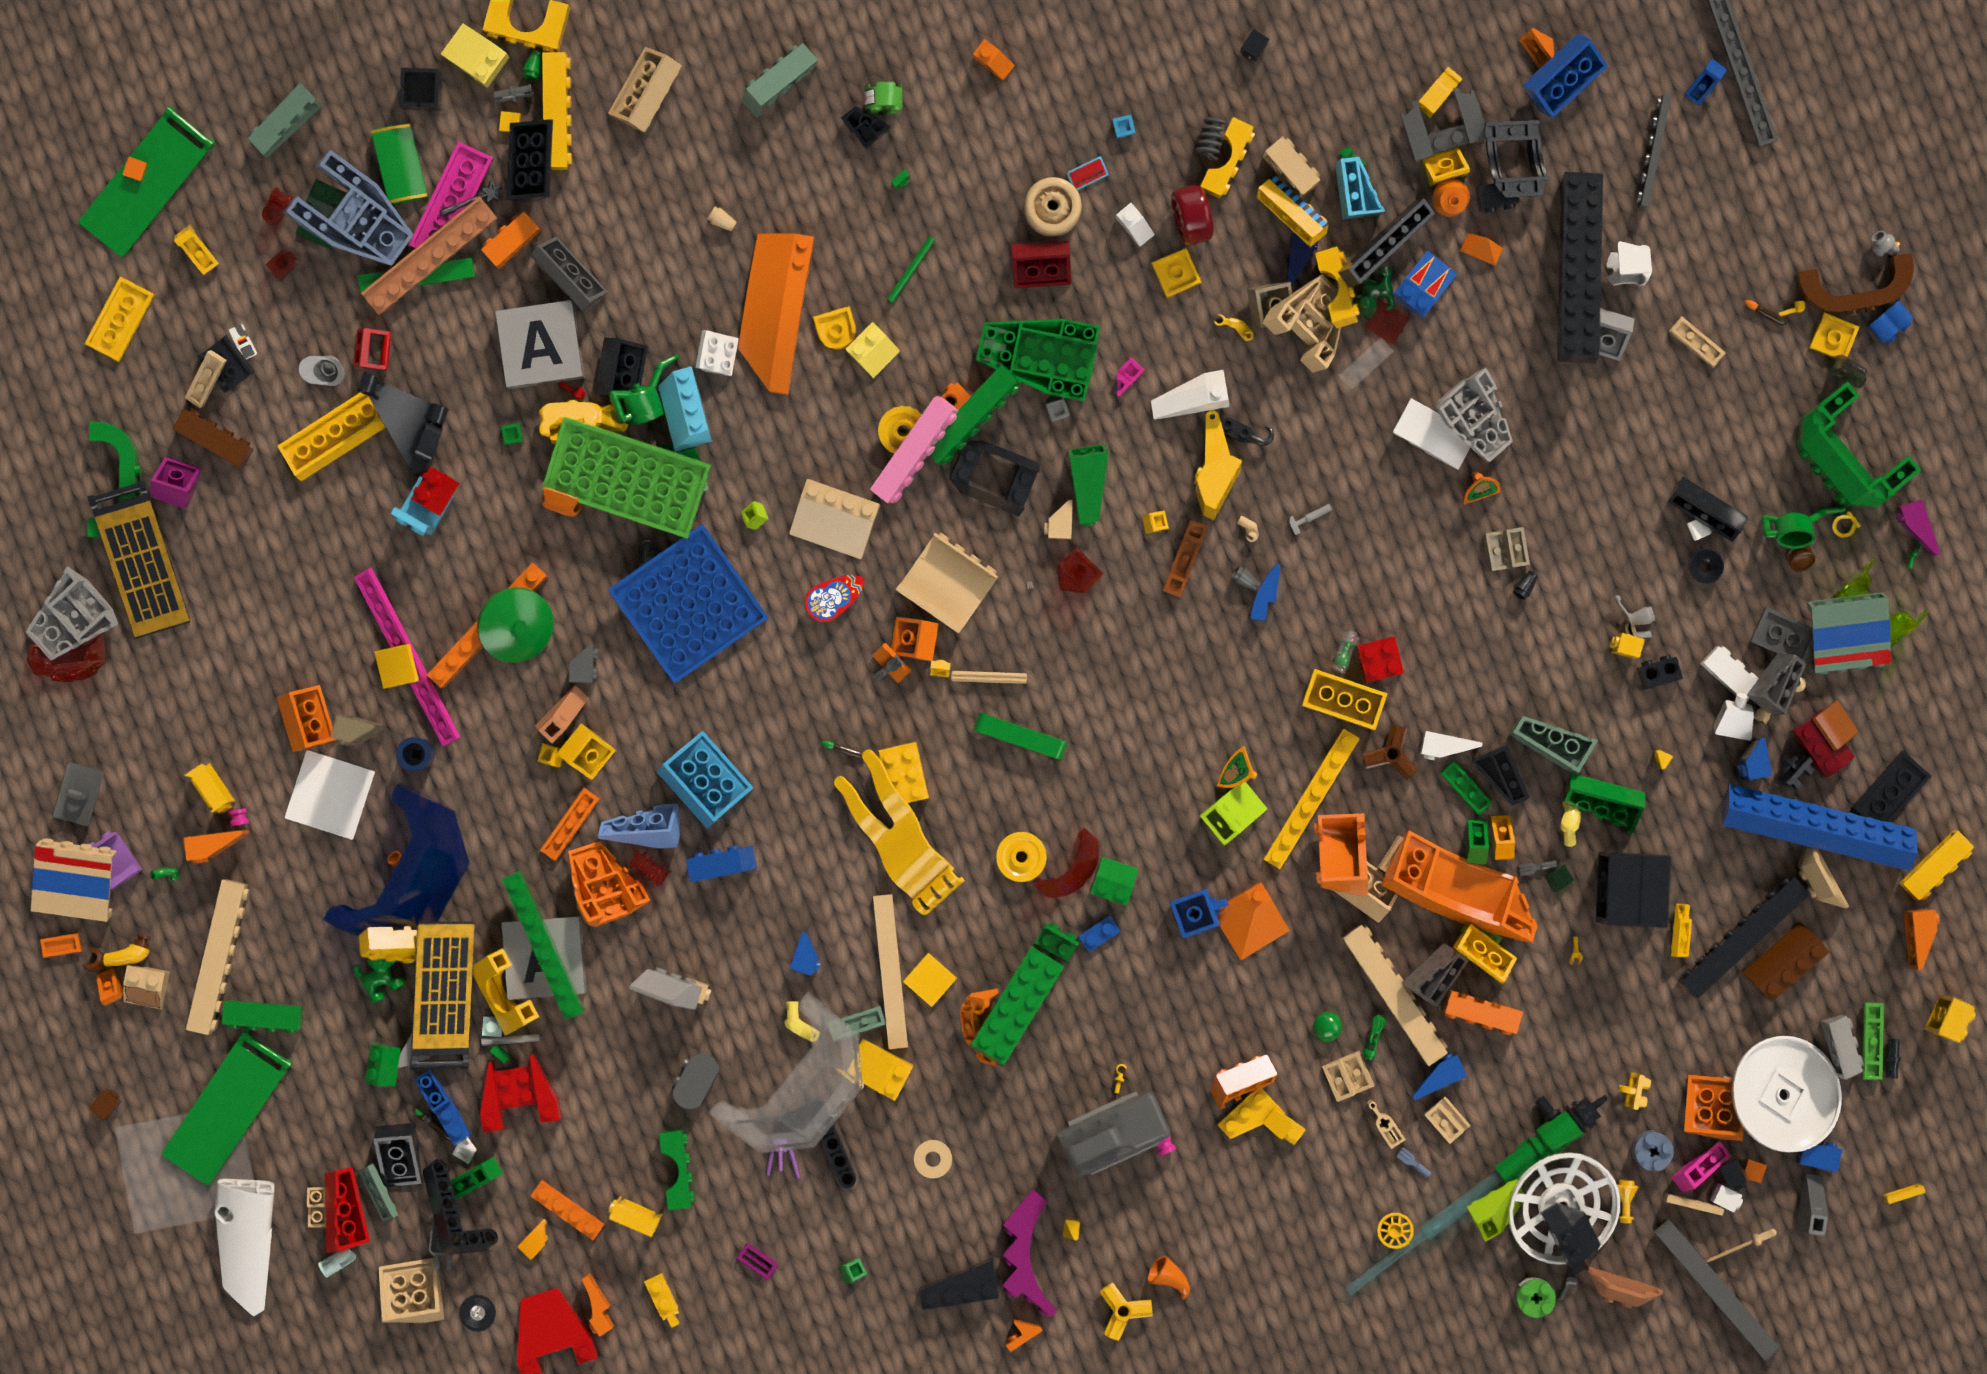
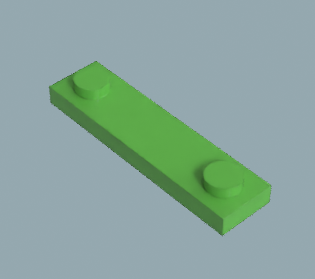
M1863 1002V1080L1883 1079L1884 1003Z

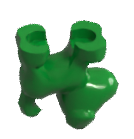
M366 958L368 965L373 970L365 974L361 972L360 964H356L353 967L354 975L361 981L364 989L367 990L372 1004L386 997L383 991H377V987L387 984L394 991L407 983L402 976L394 977L391 974L389 967L396 961L388 962L386 959L370 960Z

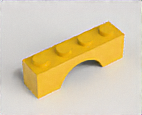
M1234 117L1232 118L1224 135L1231 148V158L1221 168L1208 169L1201 184L1204 192L1219 199L1222 194L1226 196L1230 185L1227 183L1230 177H1235L1239 169L1236 167L1238 160H1243L1247 150H1244L1246 143H1251L1255 135L1252 132L1253 126Z
M1336 246L1315 253L1321 274L1335 279L1339 284L1336 298L1328 305L1332 323L1336 329L1357 323V315H1360L1357 304L1353 303L1352 298L1355 297L1353 287H1348L1338 274V271L1346 263L1344 252H1340Z

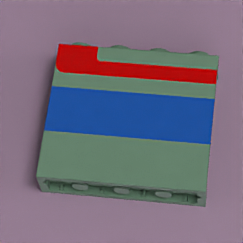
M1884 592L1807 602V609L1810 611L1812 618L1814 664L1810 666L1815 673L1827 674L1828 671L1845 672L1852 668L1863 670L1868 666L1884 667L1885 664H1892L1889 598Z

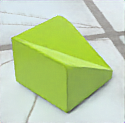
M755 501L741 511L747 528L756 530L769 519L763 504Z

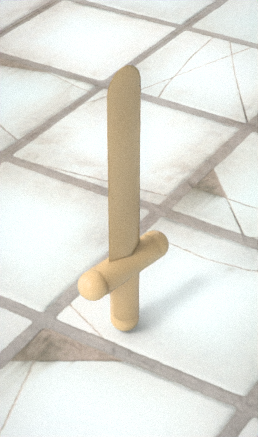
M1770 1229L1759 1235L1753 1234L1752 1240L1711 1257L1706 1262H1712L1753 1243L1759 1246L1762 1241L1775 1236L1777 1232L1775 1229Z

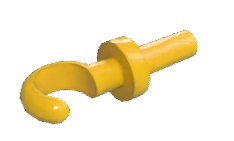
M1119 1064L1116 1067L1118 1077H1115L1117 1082L1114 1093L1119 1094L1121 1082H1124L1123 1074L1118 1072V1068L1123 1066L1127 1069L1124 1064Z

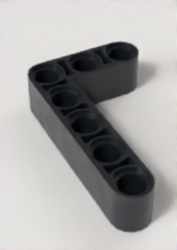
M820 1098L813 1099L775 1117L773 1127L778 1132L788 1131L813 1120L840 1185L844 1188L854 1186L857 1178L824 1100ZM820 1103L823 1106V1110L819 1113L814 1112L812 1105ZM796 1111H803L805 1118L803 1120L796 1119L794 1115ZM779 1118L786 1119L787 1126L784 1128L779 1127L777 1120ZM824 1120L828 1121L830 1123V1129L822 1130L820 1128V1122ZM830 1138H834L837 1140L838 1146L830 1148L827 1141ZM842 1156L846 1162L844 1165L839 1166L835 1163V1158ZM850 1174L853 1177V1181L845 1183L842 1176Z
M436 1159L423 1169V1177L442 1251L447 1255L483 1252L495 1245L498 1241V1235L493 1229L463 1231L446 1163L441 1159Z

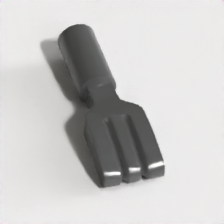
M896 655L887 662L886 668H882L873 675V680L878 682L889 671H896L904 664L903 661Z
M1556 860L1543 862L1539 865L1533 863L1518 865L1519 875H1532L1537 870L1557 868Z

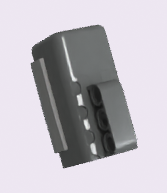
M1144 1090L1138 1094L1136 1091L1068 1121V1126L1057 1130L1064 1151L1078 1179L1090 1173L1093 1175L1160 1144L1161 1141L1169 1138L1171 1134L1151 1090Z

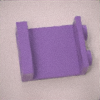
M108 831L100 836L101 840L96 844L92 842L89 845L95 848L109 847L111 850L117 851L112 859L110 891H112L143 869L119 834Z

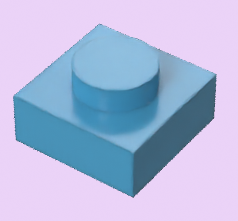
M1131 114L1112 119L1117 139L1136 134Z

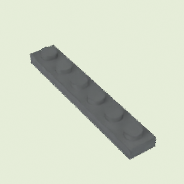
M1664 93L1656 101L1657 117H1653L1651 125L1654 128L1653 135L1649 136L1648 146L1650 151L1644 159V165H1647L1645 173L1642 172L1640 184H1643L1642 190L1638 191L1636 202L1639 203L1638 208L1647 209L1649 207L1672 94Z

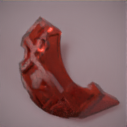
M99 634L88 645L70 650L52 661L38 646L30 645L26 661L33 674L39 677L42 675L52 678V681L73 682L90 678L98 672L99 668L105 665L107 660L104 634Z
M1084 827L1077 834L1080 838V845L1078 847L1080 853L1071 868L1057 879L1054 877L1049 880L1039 878L1034 884V887L1046 897L1057 898L1069 895L1084 886L1085 882L1094 873L1099 858V842Z

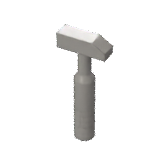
M1327 504L1305 515L1304 518L1295 521L1294 517L1290 516L1289 524L1294 534L1301 533L1299 525L1310 522L1332 511L1330 504Z

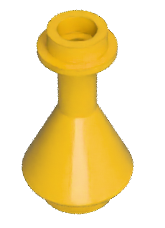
M1620 1179L1619 1184L1616 1185L1623 1204L1622 1216H1619L1618 1219H1620L1621 1223H1632L1634 1217L1630 1216V1203L1639 1187L1635 1185V1180Z

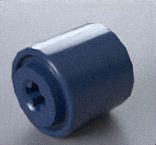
M409 737L399 744L396 750V758L399 765L405 770L423 771L432 765L435 759V750L428 740L422 737ZM415 749L422 751L421 759L413 757Z

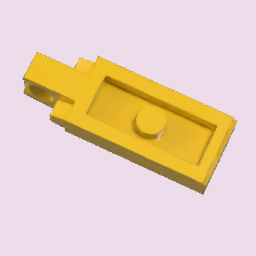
M1676 904L1671 944L1672 957H1689L1692 919H1689L1690 905Z
M663 1273L644 1281L663 1321L667 1319L671 1328L679 1325L676 1314L679 1313L678 1305Z

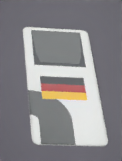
M243 324L229 330L238 350L245 359L257 355Z

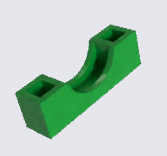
M683 1129L660 1132L661 1153L672 1157L679 1169L677 1182L666 1190L668 1210L691 1208L693 1206L692 1203L695 1202V1193L690 1188V1183H693L692 1172L688 1171V1164H691L690 1153H686L685 1146L688 1145L687 1133L684 1134Z

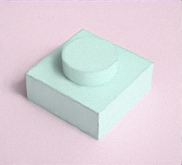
M483 1016L482 1036L502 1037V1029L495 1017Z

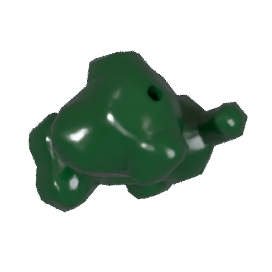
M1391 266L1378 268V275L1383 278L1382 281L1371 280L1368 276L1362 282L1361 293L1355 294V297L1352 298L1353 303L1358 306L1360 316H1363V318L1368 319L1375 315L1377 307L1376 298H1385L1388 303L1385 308L1387 311L1395 308L1393 286L1391 284Z

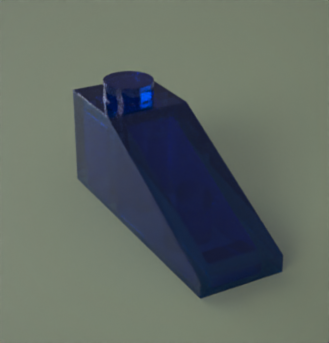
M1293 231L1291 233L1286 282H1291V287L1314 253V250L1318 248V241L1310 247Z

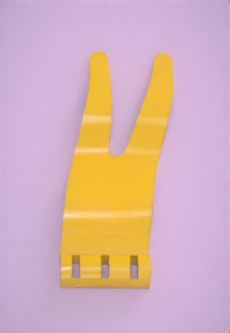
M868 749L863 752L862 758L870 769L877 794L894 822L893 828H887L885 824L868 810L855 788L843 776L835 778L834 785L844 796L849 810L860 828L876 846L890 878L913 899L912 904L920 914L927 915L965 880L962 877L958 878L953 873L954 868L928 843L913 810L893 786L881 760L872 750ZM945 877L952 884V886L946 883V881L944 880ZM932 888H934V890L940 895V897L934 894ZM920 899H922V901L928 906V908L921 903Z

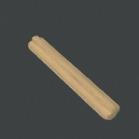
M952 671L951 680L960 682L1026 684L1027 674Z

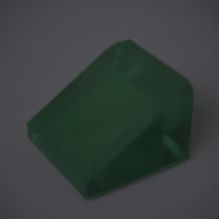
M1565 864L1544 876L1553 892L1562 890L1574 881Z

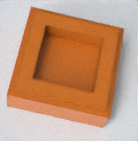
M128 157L122 175L142 182L148 163Z
M1747 1159L1744 1170L1748 1179L1761 1184L1767 1165Z

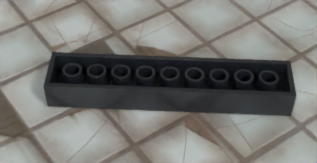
M1565 171L1561 179L1557 362L1596 364L1599 358L1603 174Z

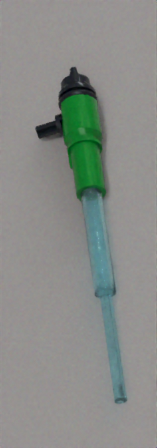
M1603 1095L1593 1103L1587 1097L1581 1101H1573L1571 1103L1573 1107L1569 1108L1566 1106L1564 1113H1561L1559 1109L1555 1110L1544 1096L1540 1097L1535 1104L1546 1118L1544 1119L1545 1123L1536 1129L1535 1136L1532 1138L1529 1136L1520 1143L1514 1152L1494 1166L1496 1170L1421 1225L1422 1230L1413 1236L1407 1246L1402 1249H1396L1346 1287L1348 1292L1353 1295L1425 1239L1429 1238L1431 1241L1468 1213L1467 1206L1473 1201L1480 1200L1487 1196L1489 1192L1498 1190L1509 1181L1519 1179L1535 1163L1550 1155L1559 1154L1582 1137L1583 1133H1588L1586 1128L1592 1129L1595 1122L1601 1118L1596 1109L1608 1100L1607 1096Z

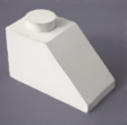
M1132 203L1116 214L1118 222L1139 247L1155 235L1144 217Z

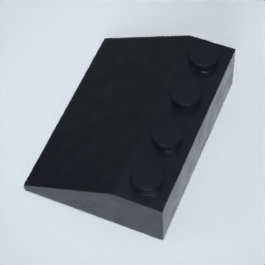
M552 119L510 123L506 200L528 203L550 197Z

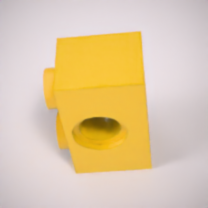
M1624 633L1616 634L1610 642L1611 653L1632 659L1640 658L1645 639Z

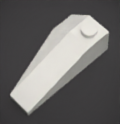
M1224 371L1204 373L1151 400L1154 420L1230 407Z

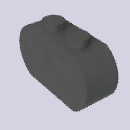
M704 1052L694 1054L690 1060L686 1058L681 1067L684 1070L681 1077L677 1075L672 1084L675 1087L673 1097L676 1103L683 1108L694 1109L702 1104L720 1070L716 1058Z

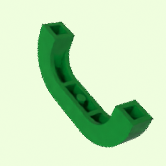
M89 422V441L110 443L119 454V489L138 483L139 477L142 476V466L139 465L138 450L131 437L122 429L111 424ZM141 490L120 496L118 503L141 496ZM88 518L87 537L101 538L95 518Z

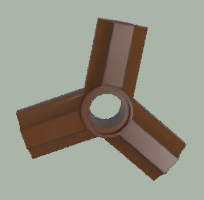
M1391 724L1385 747L1362 753L1365 768L1370 769L1390 764L1405 780H1408L1418 770L1401 752L1408 728ZM1391 748L1397 752V756L1393 760L1387 756V752Z

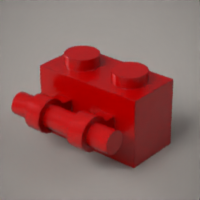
M430 466L427 472H424L421 476L423 479L418 487L414 488L411 500L441 516L460 483Z

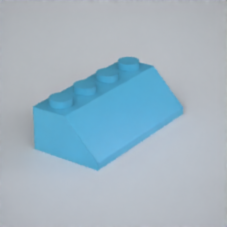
M692 366L673 371L658 387L674 450L677 452L712 442Z

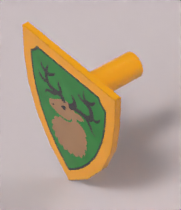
M1244 746L1237 750L1224 766L1218 780V787L1234 788L1250 778H1256L1257 773L1251 767Z

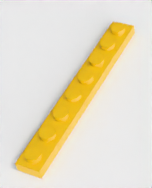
M1344 728L1342 729L1265 855V861L1281 869L1360 738Z

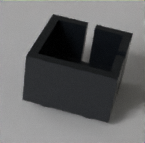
M401 68L400 85L404 89H400L399 106L403 110H420L421 107L424 111H441L443 78L441 70Z

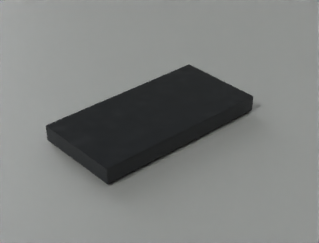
M1902 750L1851 808L1860 816L1891 822L1931 778V775Z

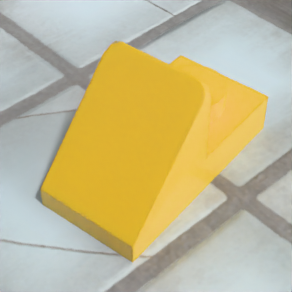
M1273 1108L1263 1121V1124L1281 1140L1284 1138L1293 1145L1297 1143L1305 1132L1304 1127L1276 1108Z

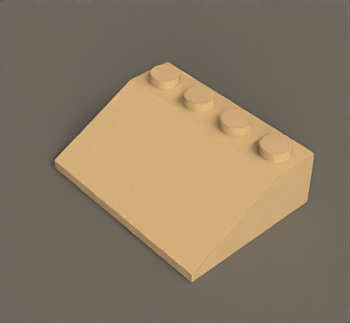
M807 479L789 534L862 559L880 504Z

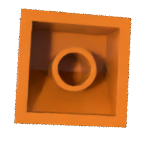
M896 617L891 649L901 657L933 661L939 623Z

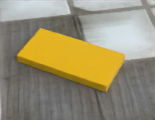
M120 276L84 344L120 362L155 294Z

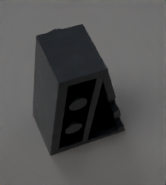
M1507 744L1471 759L1473 764L1477 766L1512 806L1530 799V795Z

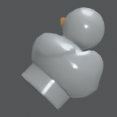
M1879 231L1871 238L1873 252L1878 256H1883L1885 253H1888L1890 256H1896L1900 251V243L1895 242L1894 236L1886 234L1885 231Z

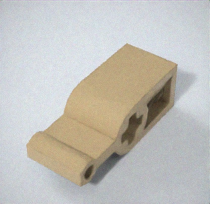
M1369 1100L1367 1106L1376 1114L1374 1124L1388 1146L1392 1149L1406 1140L1388 1114L1380 1113L1376 1108L1377 1104L1373 1100ZM1382 1118L1385 1119V1120L1388 1119V1121L1386 1122V1124H1387L1386 1127H1384L1383 1125H1380V1124H1381V1121H1380V1120H1381Z

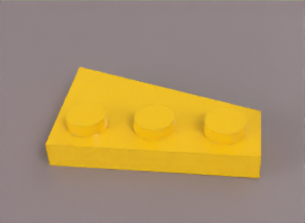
M1260 1089L1254 1093L1251 1092L1217 1125L1232 1139L1263 1125V1121L1273 1108H1276L1283 1114L1285 1112L1263 1089Z

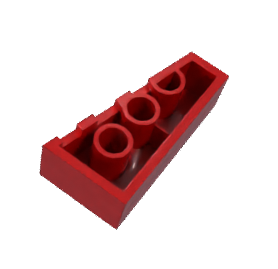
M353 1167L340 1168L325 1173L326 1253L338 1252L370 1242Z

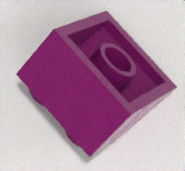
M165 457L151 479L150 498L186 509L193 498L201 468Z

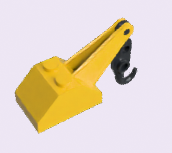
M1211 410L1207 412L1205 418V465L1203 468L1200 467L1198 469L1194 484H1196L1195 492L1203 516L1214 521L1240 474L1242 460L1232 455L1230 456L1225 435L1241 443L1267 446L1273 441L1274 431L1266 425L1265 429L1268 430L1269 436L1266 439H1261L1250 427L1230 417L1220 418L1216 411Z

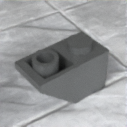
M589 644L570 662L569 682L594 683V679H597L598 668H595V660H598L599 650L595 649L594 644Z

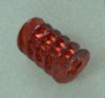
M640 848L630 861L628 868L631 869L635 866V874L642 871L640 877L648 876L647 883L654 880V888L658 885L661 886L672 870L664 872L666 866L663 865L659 868V861L657 860L652 863L653 856L646 858L647 851L640 854Z

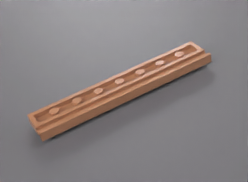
M479 196L361 294L376 313L381 315L498 218Z

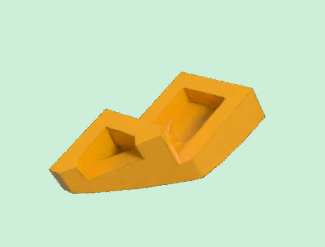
M545 1219L517 1246L530 1260L545 1246V1242L548 1240L545 1230Z

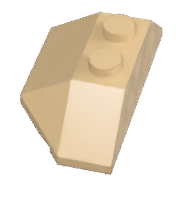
M1804 845L1798 862L1800 870L1798 875L1803 882L1806 881L1810 897L1834 906L1848 908L1849 905L1818 848Z

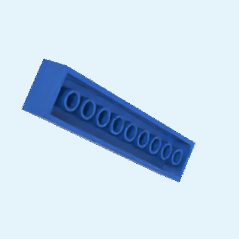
M1729 784L1722 800V826L1909 871L1918 855L1916 829L1908 826L1884 822L1871 817L1859 816L1854 813H1847Z

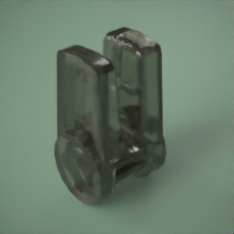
M1837 355L1833 358L1831 368L1833 378L1843 382L1848 381L1850 385L1861 388L1865 384L1868 371L1866 368L1844 355Z

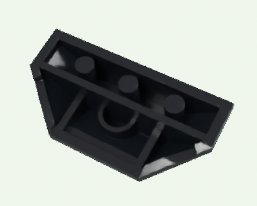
M1559 1203L1540 1212L1571 1275L1574 1276L1590 1267L1601 1244L1585 1212L1563 1206Z

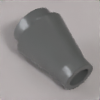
M1238 566L1231 576L1234 583L1251 589L1254 592L1261 583L1245 567L1242 568L1241 566Z

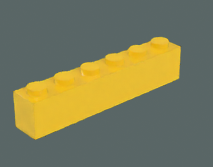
M542 52L543 120H553L551 170H569V165H572V153H569V146H572V135L568 134V127L572 126V117L568 115V107L572 105L571 96H568V88H571V77H568V69H571V58H568L566 52Z

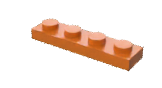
M541 1180L530 1196L592 1240L595 1239L604 1226L602 1221L543 1180Z

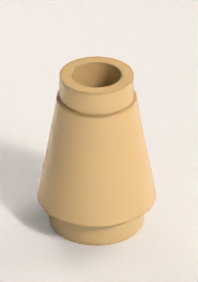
M714 207L707 218L711 222L710 224L732 231L737 223L720 207Z

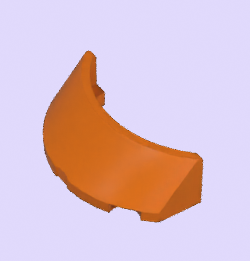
M998 989L972 993L966 998L965 1003L962 1004L960 1009L961 1029L968 1046H970L992 1010L993 1000L999 993ZM976 1051V1058L980 1062L991 1066L997 1065V1063Z

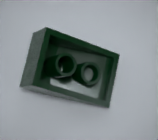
M315 179L306 203L329 219L347 192ZM298 225L296 235L330 250L333 246Z

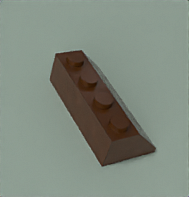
M1799 922L1743 970L1742 973L1767 1001L1773 1002L1830 951L1806 926Z

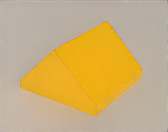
M1459 147L1422 159L1430 187L1438 185L1447 179H1458L1467 176L1470 172V168Z

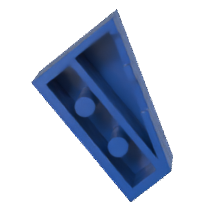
M738 845L727 847L725 852H721V849L709 851L710 855L705 856L703 852L692 854L691 859L686 860L690 882L757 868L753 846L738 848Z

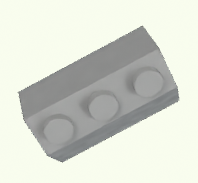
M1600 308L1599 355L1618 361L1621 360L1633 332L1634 318Z
M658 967L655 970L647 969L629 987L633 991L667 1004L696 1010L702 987L695 985L696 981L687 978L681 980L682 976L674 973L668 975L666 974L667 970Z
M1839 1015L1820 1021L1838 1077L1849 1079L1863 1072L1862 1066H1864L1861 1055H1858L1856 1050L1858 1042L1856 1037L1852 1036L1851 1029H1853L1851 1019L1847 1018L1846 1015Z

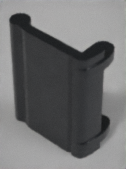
M228 335L223 336L221 340L205 352L197 355L198 360L202 363L207 352L212 350L227 360L216 381L224 393L229 392L255 372Z

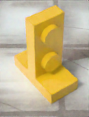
M188 225L174 236L176 244L184 250L203 275L219 264L195 234V230L191 225Z

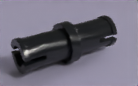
M1888 1039L1887 1056H1885L1887 1061L1886 1078H1898L1899 1061H1901V1057H1899L1900 1039Z

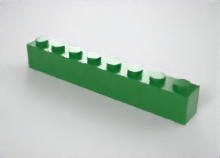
M522 870L501 879L564 1019L568 1020L585 1012Z

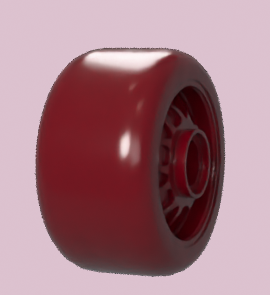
M1190 185L1174 190L1171 194V206L1176 229L1182 243L1193 245L1210 240L1214 234L1213 219L1203 188L1200 185Z

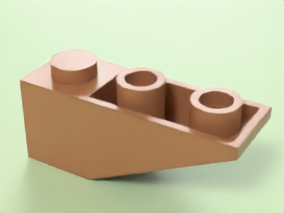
M574 685L535 727L553 743L567 729L589 698Z

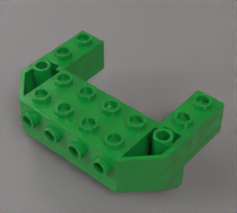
M1847 381L1798 420L1796 448L1799 451L1797 453L1804 461L1807 460L1810 463V469L1815 475H1820L1823 479V485L1835 493L1834 497L1839 504L1850 507L1876 508L1894 496L1895 492L1917 475L1921 469L1910 456H1906L1882 476L1876 478L1870 476L1830 428L1836 423L1833 418L1860 397Z

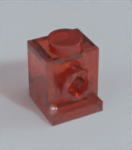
M283 249L265 264L281 281L298 266L295 262L297 258L292 252L288 251L286 253ZM286 261L288 265L282 268V263Z

